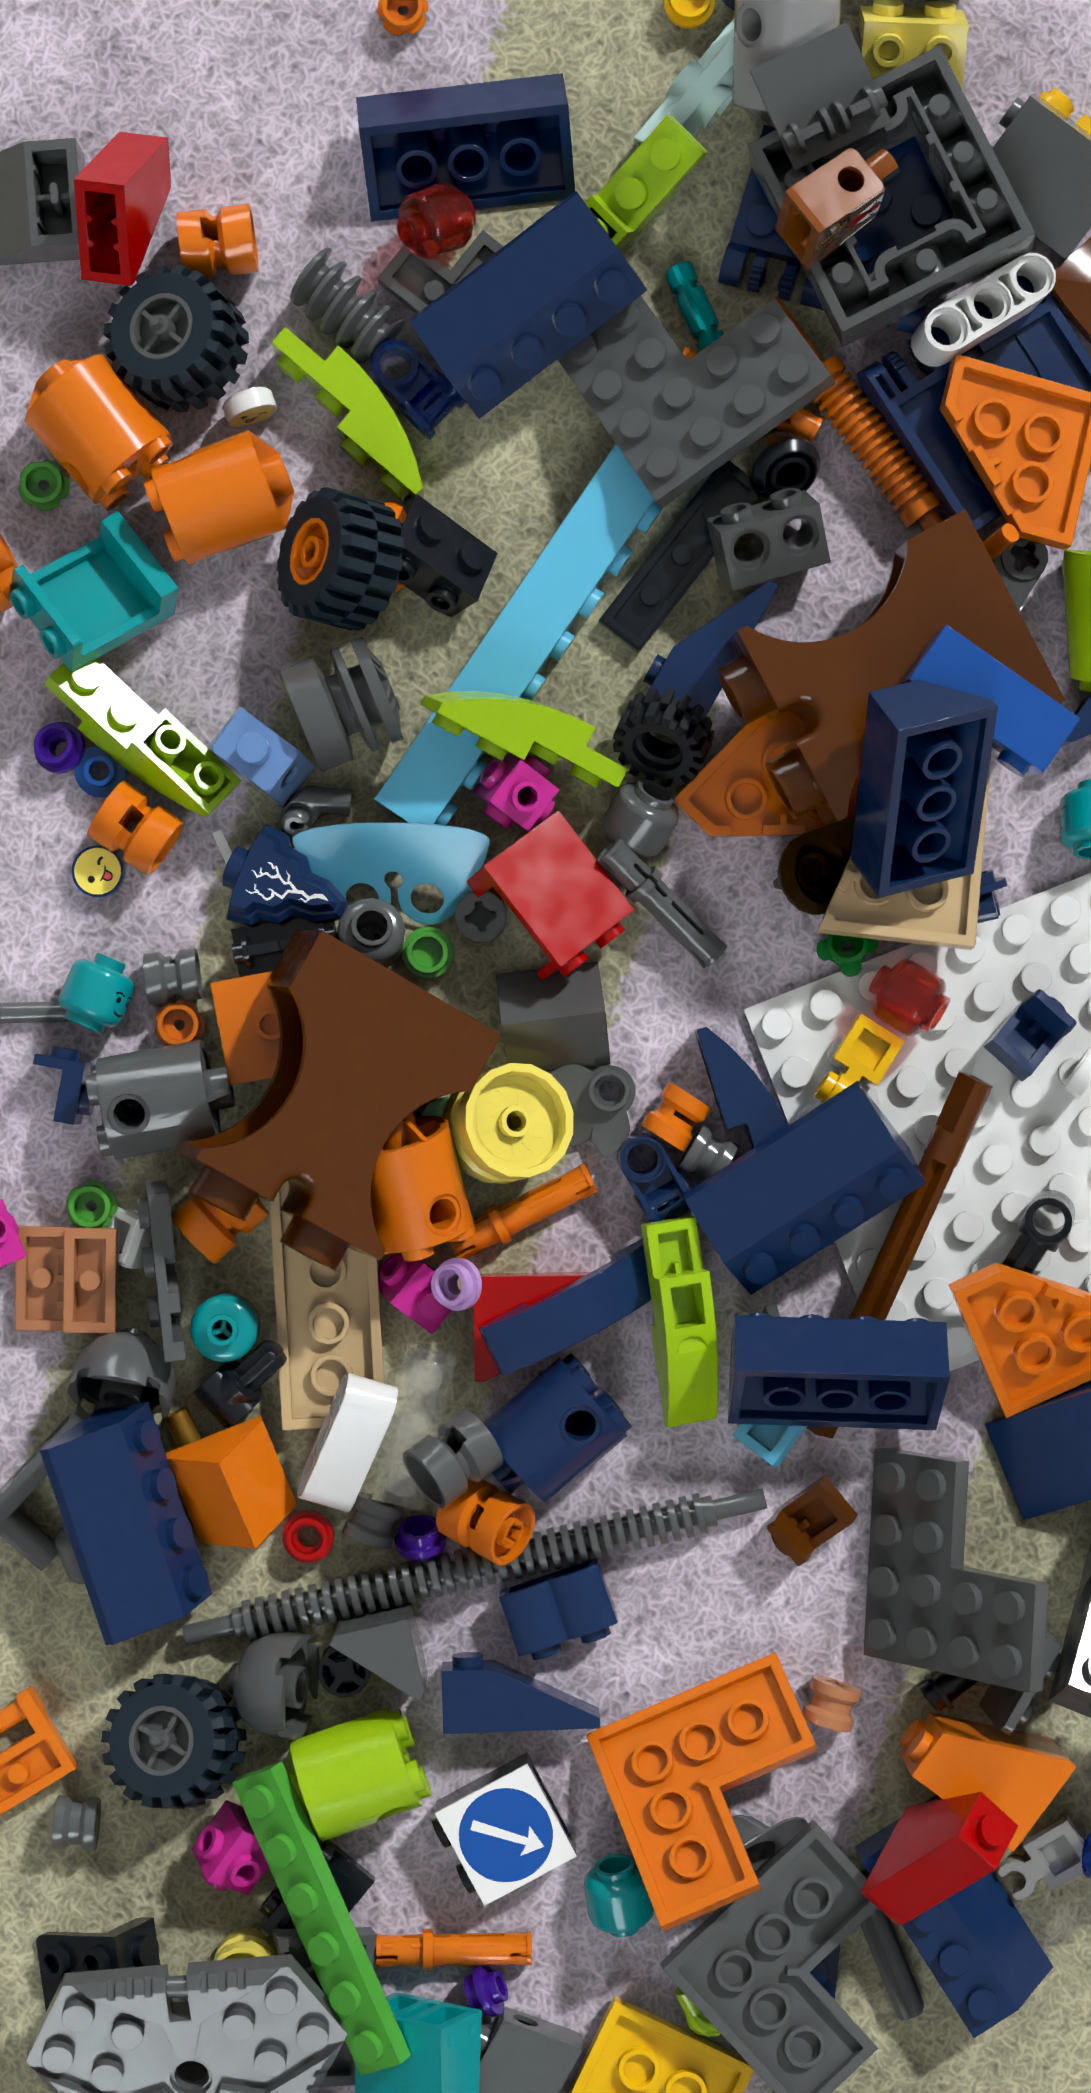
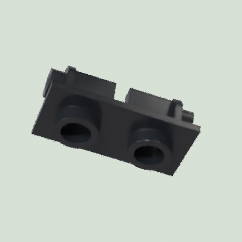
M297 917L291 918L281 925L269 922L258 924L254 927L247 926L231 929L233 938L232 953L234 962L238 966L239 977L273 971L295 930H323L337 939L335 921L313 923Z

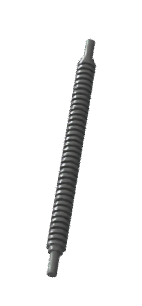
M762 1488L712 1500L711 1495L700 1498L699 1493L691 1494L693 1505L688 1506L686 1496L678 1497L680 1508L677 1509L674 1508L672 1499L666 1500L667 1511L661 1512L660 1504L657 1502L652 1504L654 1512L652 1515H648L646 1505L639 1507L641 1516L639 1518H635L633 1508L625 1510L628 1519L626 1521L621 1520L620 1512L612 1513L614 1524L610 1525L606 1515L599 1516L601 1527L595 1528L593 1518L586 1519L588 1530L582 1531L580 1521L573 1522L574 1533L569 1534L567 1524L559 1526L561 1532L559 1537H556L553 1527L547 1528L548 1539L543 1540L540 1530L533 1532L535 1542H529L524 1551L507 1565L498 1566L480 1555L477 1556V1553L471 1547H467L468 1558L464 1559L461 1549L454 1550L455 1561L451 1562L448 1552L440 1554L441 1565L437 1564L436 1557L427 1561L428 1568H424L423 1562L414 1561L415 1571H411L409 1562L401 1563L402 1574H398L396 1566L391 1565L387 1566L388 1577L386 1578L383 1569L378 1568L374 1569L375 1580L373 1581L369 1571L361 1572L362 1583L360 1584L358 1583L357 1576L353 1574L348 1576V1587L345 1586L343 1578L340 1577L334 1579L335 1590H332L328 1580L321 1582L322 1593H319L315 1583L308 1585L309 1596H306L303 1587L295 1588V1599H293L290 1590L282 1591V1602L279 1601L276 1593L268 1594L269 1605H266L263 1596L256 1597L255 1609H253L250 1599L243 1600L241 1607L232 1608V1614L183 1625L184 1641L186 1646L236 1635L238 1639L248 1637L252 1642L259 1639L258 1629H260L263 1637L272 1634L271 1626L274 1627L275 1633L285 1632L284 1623H287L290 1632L298 1631L299 1619L303 1629H307L312 1626V1616L317 1626L325 1624V1613H327L330 1623L337 1622V1610H340L341 1616L345 1620L351 1618L350 1607L354 1608V1612L358 1617L364 1615L363 1604H367L369 1613L378 1612L377 1601H380L383 1610L391 1609L390 1598L392 1597L396 1607L404 1606L403 1595L405 1594L409 1604L417 1603L416 1592L420 1591L423 1601L429 1600L431 1598L430 1588H433L435 1596L438 1598L444 1596L443 1585L447 1586L448 1592L451 1595L457 1593L456 1582H460L462 1591L470 1590L469 1579H473L476 1588L483 1587L482 1576L485 1575L489 1585L497 1584L495 1573L500 1572L502 1582L510 1581L508 1570L513 1569L516 1579L522 1578L521 1567L523 1566L527 1567L529 1576L536 1574V1563H540L542 1573L550 1571L549 1560H553L556 1570L563 1568L561 1557L565 1556L568 1566L576 1565L574 1554L579 1553L581 1562L586 1563L589 1562L587 1551L593 1550L594 1558L598 1560L602 1559L600 1548L606 1547L608 1557L616 1555L614 1545L616 1544L620 1545L622 1554L629 1552L627 1546L629 1541H633L635 1551L642 1549L641 1538H646L649 1548L655 1546L653 1536L658 1534L661 1545L669 1543L667 1532L671 1531L674 1541L682 1540L680 1529L684 1528L688 1538L695 1537L693 1526L696 1525L699 1526L701 1535L708 1534L707 1528L718 1526L717 1520L767 1509L764 1491Z

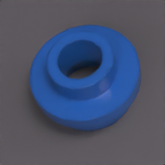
M93 746L85 750L81 762L75 767V778L79 787L85 793L94 797L105 798L110 795L120 782L126 781L127 770L98 746ZM97 762H105L109 767V775L102 781L94 780L91 774V769Z

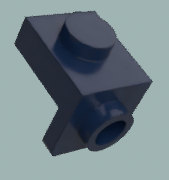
M1037 989L1013 1009L983 1047L1020 1081H1024L1032 1075L1055 1044L1072 1031L1077 1022L1066 1012L1064 1006L1057 999L1048 996L1043 990Z
M50 1045L49 1055L35 1054L33 1064L63 1070L53 1121L71 1125L82 1124L83 1115L91 1116L94 1108L89 1102L86 1088V1075H91L93 1063L80 1061L81 1051Z

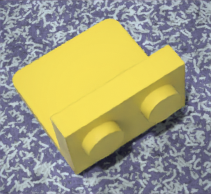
M874 0L873 6L860 5L859 31L862 38L861 54L872 79L940 45L961 88H963L969 24L964 11L956 10V4L947 1H928L925 3V8L904 7V2L900 0Z

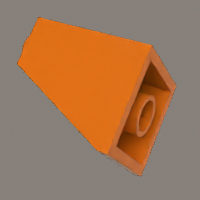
M929 1712L923 1722L918 1718L915 1719L907 1727L900 1739V1744L903 1748L899 1754L911 1776L940 1798L947 1799L982 1792L1018 1825L1008 1846L1013 1852L1077 1767L1060 1744L1052 1738L1017 1730L1007 1735L993 1725Z

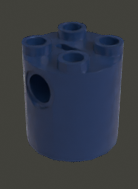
M571 1352L564 1359L558 1357L483 1422L496 1440L503 1456V1465L492 1472L494 1477L510 1494H513L525 1483L547 1505L626 1438V1432L632 1427L624 1417V1412L605 1390L601 1391L597 1396L594 1394L599 1388L590 1378V1373ZM575 1411H578L577 1413L573 1414L572 1416H569L571 1413H573V1412H575Z

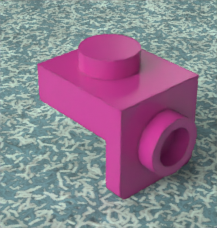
M402 1252L396 1253L387 1258L379 1270V1292L389 1303L433 1334L452 1311L440 1304L433 1296L431 1280L436 1270L423 1260L404 1261Z

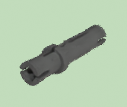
M621 837L615 840V843L610 841L600 851L596 861L602 864L627 890L625 895L632 903L639 902L699 962L703 969L719 959L726 950L727 945L661 880L662 873L655 866L649 868L626 845Z

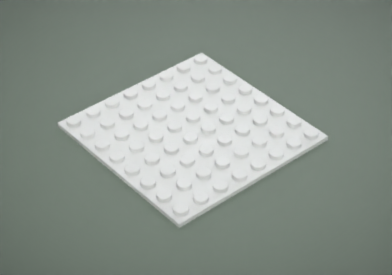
M1091 873L999 909L1001 915H999L998 919L982 923L977 922L976 945L972 950L911 943L861 963L862 970L856 976L847 977L840 971L743 1009L788 1125L820 1105L821 1100L816 1098L814 1093L829 1070L839 1074L846 1069V1067L831 1059L858 1014H863L905 1041L878 1086L871 1084L862 1077L859 1082L909 1146L918 1165L959 1071L971 1074L993 1086L886 1320L894 1321L923 1318L930 1322H946L949 1371L980 1359L948 1284L994 1263L1001 1264L1021 1234L1016 1225L1033 1198L1043 1191L1056 1190L1067 1195L1075 1208V1220L1070 1233L1063 1240L1056 1252L1047 1250L1033 1275L1091 1293V1084L1079 1099L1063 1089V1083L1085 1052L1091 1047ZM1037 989H1041L1048 996L1057 999L1064 1006L1066 1012L1076 1020L1077 1024L1071 1032L1055 1044L1032 1075L1024 1081H1020L983 1046L1019 1003ZM903 1198L835 1241L857 1300ZM1044 1205L1036 1210L1037 1221L1046 1229H1057L1065 1223L1062 1211L1053 1205Z

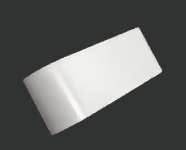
M1038 253L1021 255L934 308L914 330L911 337V348L915 357L921 363L928 366L939 367L947 364L956 354L961 355L1030 313L1052 291L1055 285L1056 272L1052 263ZM1017 276L1028 278L1033 284L1034 293L1024 291L1017 282ZM974 301L986 304L992 312V319L980 316L975 310ZM931 327H938L948 334L950 345L938 343L932 336Z
M347 1372L344 1374L303 1468L298 1487V1498L349 1513L391 1422L398 1397L397 1387Z

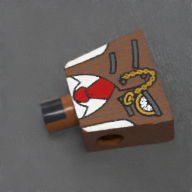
M849 148L785 191L775 230L807 270L821 261L877 215L885 193V186L900 176V170L896 161L885 149H880L864 161L857 150Z

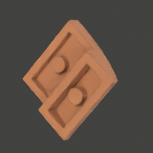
M19 1225L18 1237L27 1256L16 1262L15 1330L63 1331V1333L117 1332L118 1228Z

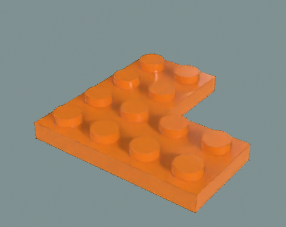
M776 1652L586 1734L659 1924L664 1932L762 1890L723 1792L818 1751Z

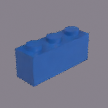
M948 625L937 630L901 683L921 680L992 699L998 706L992 748L1000 752L996 760L1005 768L1021 777H1024L1026 772L1033 776L1044 773L1081 719Z

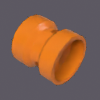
M668 1081L660 1094L662 1102L655 1111H650L641 1125L682 1152H685L693 1140L691 1135L693 1128L697 1123L705 1121L712 1108ZM675 1111L682 1114L680 1119L673 1115Z

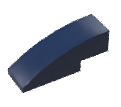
M708 1027L694 1030L724 1129L728 1130L745 1125L748 1139L753 1149L786 1128L788 1124L774 1098L756 1073L733 1048Z

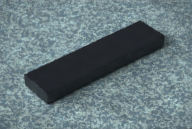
M730 460L713 471L604 612L598 623L639 654L714 557L706 519L721 515L720 511L726 506L736 503H750L754 505L760 498L761 494L756 489L752 477Z

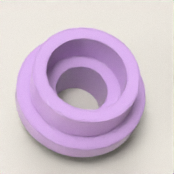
M453 1258L446 1260L436 1269L431 1280V1290L435 1299L446 1308L454 1311L466 1310L478 1301L482 1290V1280L478 1269L472 1262L464 1258ZM458 1278H460L461 1281V1291L459 1290L457 1284Z

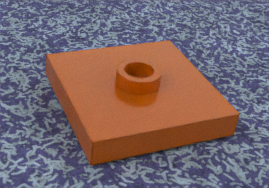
M273 971L210 983L225 1064L228 1066L230 1086L273 1077L280 1047L277 1012L266 987V983Z

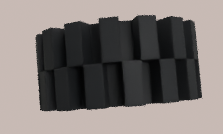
M654 688L649 689L646 696L642 692L636 694L633 701L630 700L614 732V753L621 752L618 761L622 766L629 763L632 764L629 773L635 777L642 772L647 775L645 779L652 781L655 778L661 779V785L664 787H670L673 779L678 786L686 784L688 778L691 781L694 780L702 769L714 739V730H710L713 723L710 716L702 718L705 709L700 704L693 708L689 706L691 700L689 696L683 694L681 700H677L674 698L675 690L665 689L663 696H660L658 689ZM650 732H658L667 735L668 737L672 738L677 744H669L660 741L659 739L654 737Z

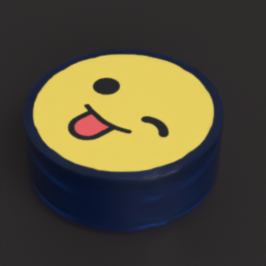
M100 845L83 849L76 856L72 865V878L77 888L84 894L95 898H105L115 894L123 885L126 876L125 864L120 855Z

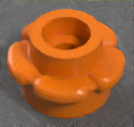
M379 0L378 16L383 19V27L390 34L402 36L408 32V34L413 35L419 32L426 23L425 13L428 12L427 0ZM400 7H406L408 13L400 15L398 10Z
M179 999L174 1004L167 1002L159 1008L155 1016L157 1026L155 1027L156 1037L166 1046L195 1041L198 1037H202L205 1032V1018L197 1012L198 1007L191 1001ZM177 1020L184 1021L185 1026L183 1029H176L175 1022Z

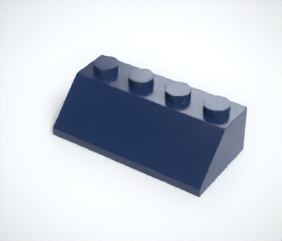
M563 73L356 97L371 222L563 200L575 191L569 105Z
M574 191L417 313L409 322L447 379L480 419L645 293L647 288L579 193Z
M921 680L869 692L851 860L878 898L974 874L998 710L997 704L992 699Z
M856 1081L684 1193L683 1197L722 1262L747 1292L752 1295L921 1187L926 1181L909 1146L862 1085Z
M752 1313L747 1316L735 1315L730 1351L728 1423L936 1430L950 1379L947 1323L930 1322L923 1318L894 1321L877 1320L870 1316H859L853 1319L824 1318L815 1314L801 1317H774L767 1313Z
M149 1402L98 1409L39 1450L105 1645L117 1644L183 1618L212 1595L208 1574L203 1567L193 1537L192 1526L187 1519L177 1489L175 1475L166 1460L167 1456L160 1438V1430L154 1420Z
M935 1795L924 1803L942 1800V1798ZM900 1818L855 1846L861 1862L869 1874ZM994 1872L902 1925L973 2038L1018 2011L1053 1968L1050 1960Z

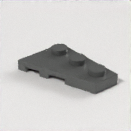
M167 1179L145 1180L147 1197L137 1198L140 1229L150 1228L152 1246L142 1247L145 1279L155 1278L157 1296L147 1297L150 1328L160 1327L165 1363L186 1360L180 1321L181 1306L177 1273L175 1271L176 1258Z

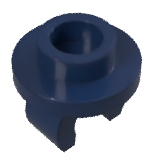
M993 870L982 871L978 923L998 919L999 915H1001L995 890L1006 887L1008 884L1006 877L995 878Z

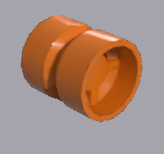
M250 203L223 206L215 216H212L207 209L176 213L182 266H186L191 272L196 270L206 278L215 277L218 269L222 268L230 276L259 272L255 228Z
M123 780L110 793L96 813L88 828L87 836L111 852L122 849L124 851L123 860L149 877L160 866L176 843L186 822L162 805L151 808L149 806V797ZM134 819L138 822V825L131 834L126 828L131 820Z
M191 1195L171 1213V1219L199 1252L212 1263L217 1264L237 1245V1233H251L270 1214L258 1198L246 1221H242L199 1197Z
M484 1479L478 1483L468 1480V1491L442 1509L438 1507L436 1525L438 1531L444 1536L464 1547H471L478 1555L498 1566L513 1562L529 1543L535 1526V1513L533 1507L508 1492H500L495 1485Z

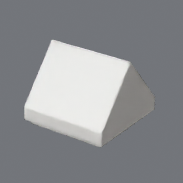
M118 1206L116 1213L111 1216L112 1222L107 1226V1228H118L117 1264L130 1269L143 1268L142 1247H150V1228L140 1229L138 1213Z

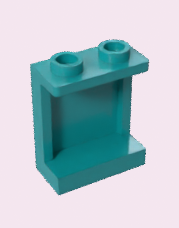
M117 511L101 520L98 538L31 574L24 565L13 569V587L9 596L19 616L24 620L30 618L40 631L41 642L49 655L54 659L60 657L70 672H73L174 616L179 588L120 512Z

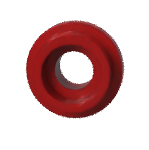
M304 1510L297 1512L289 1518L284 1526L282 1533L284 1548L297 1561L304 1563L319 1561L332 1548L334 1542L333 1526L326 1516L317 1511ZM304 1527L314 1528L318 1533V1541L312 1545L302 1543L299 1539V1531Z

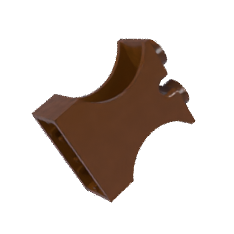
M966 509L908 539L893 553L891 571L885 591L871 615L856 629L828 640L793 642L767 636L746 625L737 630L727 641L735 659L716 668V673L731 706L744 725L764 715L771 719L789 710L797 711L805 718L806 731L804 735L784 747L785 753L766 762L770 779L780 799L794 819L816 809L824 826L848 817L852 787L861 769L869 692L901 684L937 630L945 625L954 629L1059 704L1065 701Z
M295 930L266 983L276 1008L280 1031L277 1065L267 1090L254 1108L236 1124L207 1138L179 1142L174 1152L201 1166L189 1192L242 1221H246L258 1197L274 1201L281 1186L288 1181L289 1191L280 1210L292 1216V1219L280 1242L317 1263L336 1271L348 1248L381 1260L385 1252L372 1216L371 1184L378 1156L390 1134L403 1119L421 1105L447 1094L472 1091L501 1035L323 930Z

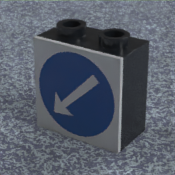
M527 1752L436 1801V1818L431 1820L433 1828L445 1848L452 1845L461 1862L456 1865V1869L464 1887L469 1894L476 1891L484 1906L577 1857L576 1842Z

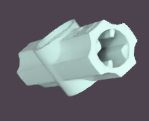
M734 19L724 28L719 37L712 42L698 61L696 59L690 61L675 78L666 93V100L634 136L633 143L637 147L643 143L666 115H672L695 138L702 128L707 130L717 120L714 117L715 113L721 115L732 100Z

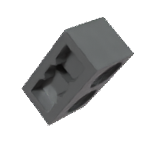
M797 488L779 490L773 493L768 501L755 505L750 503L732 504L724 507L720 511L721 515L706 519L718 577L731 591L831 562L820 503L805 490L801 491ZM801 519V526L798 532L791 537L783 538L786 525L792 520ZM752 533L750 545L741 552H734V544L737 539L744 534Z

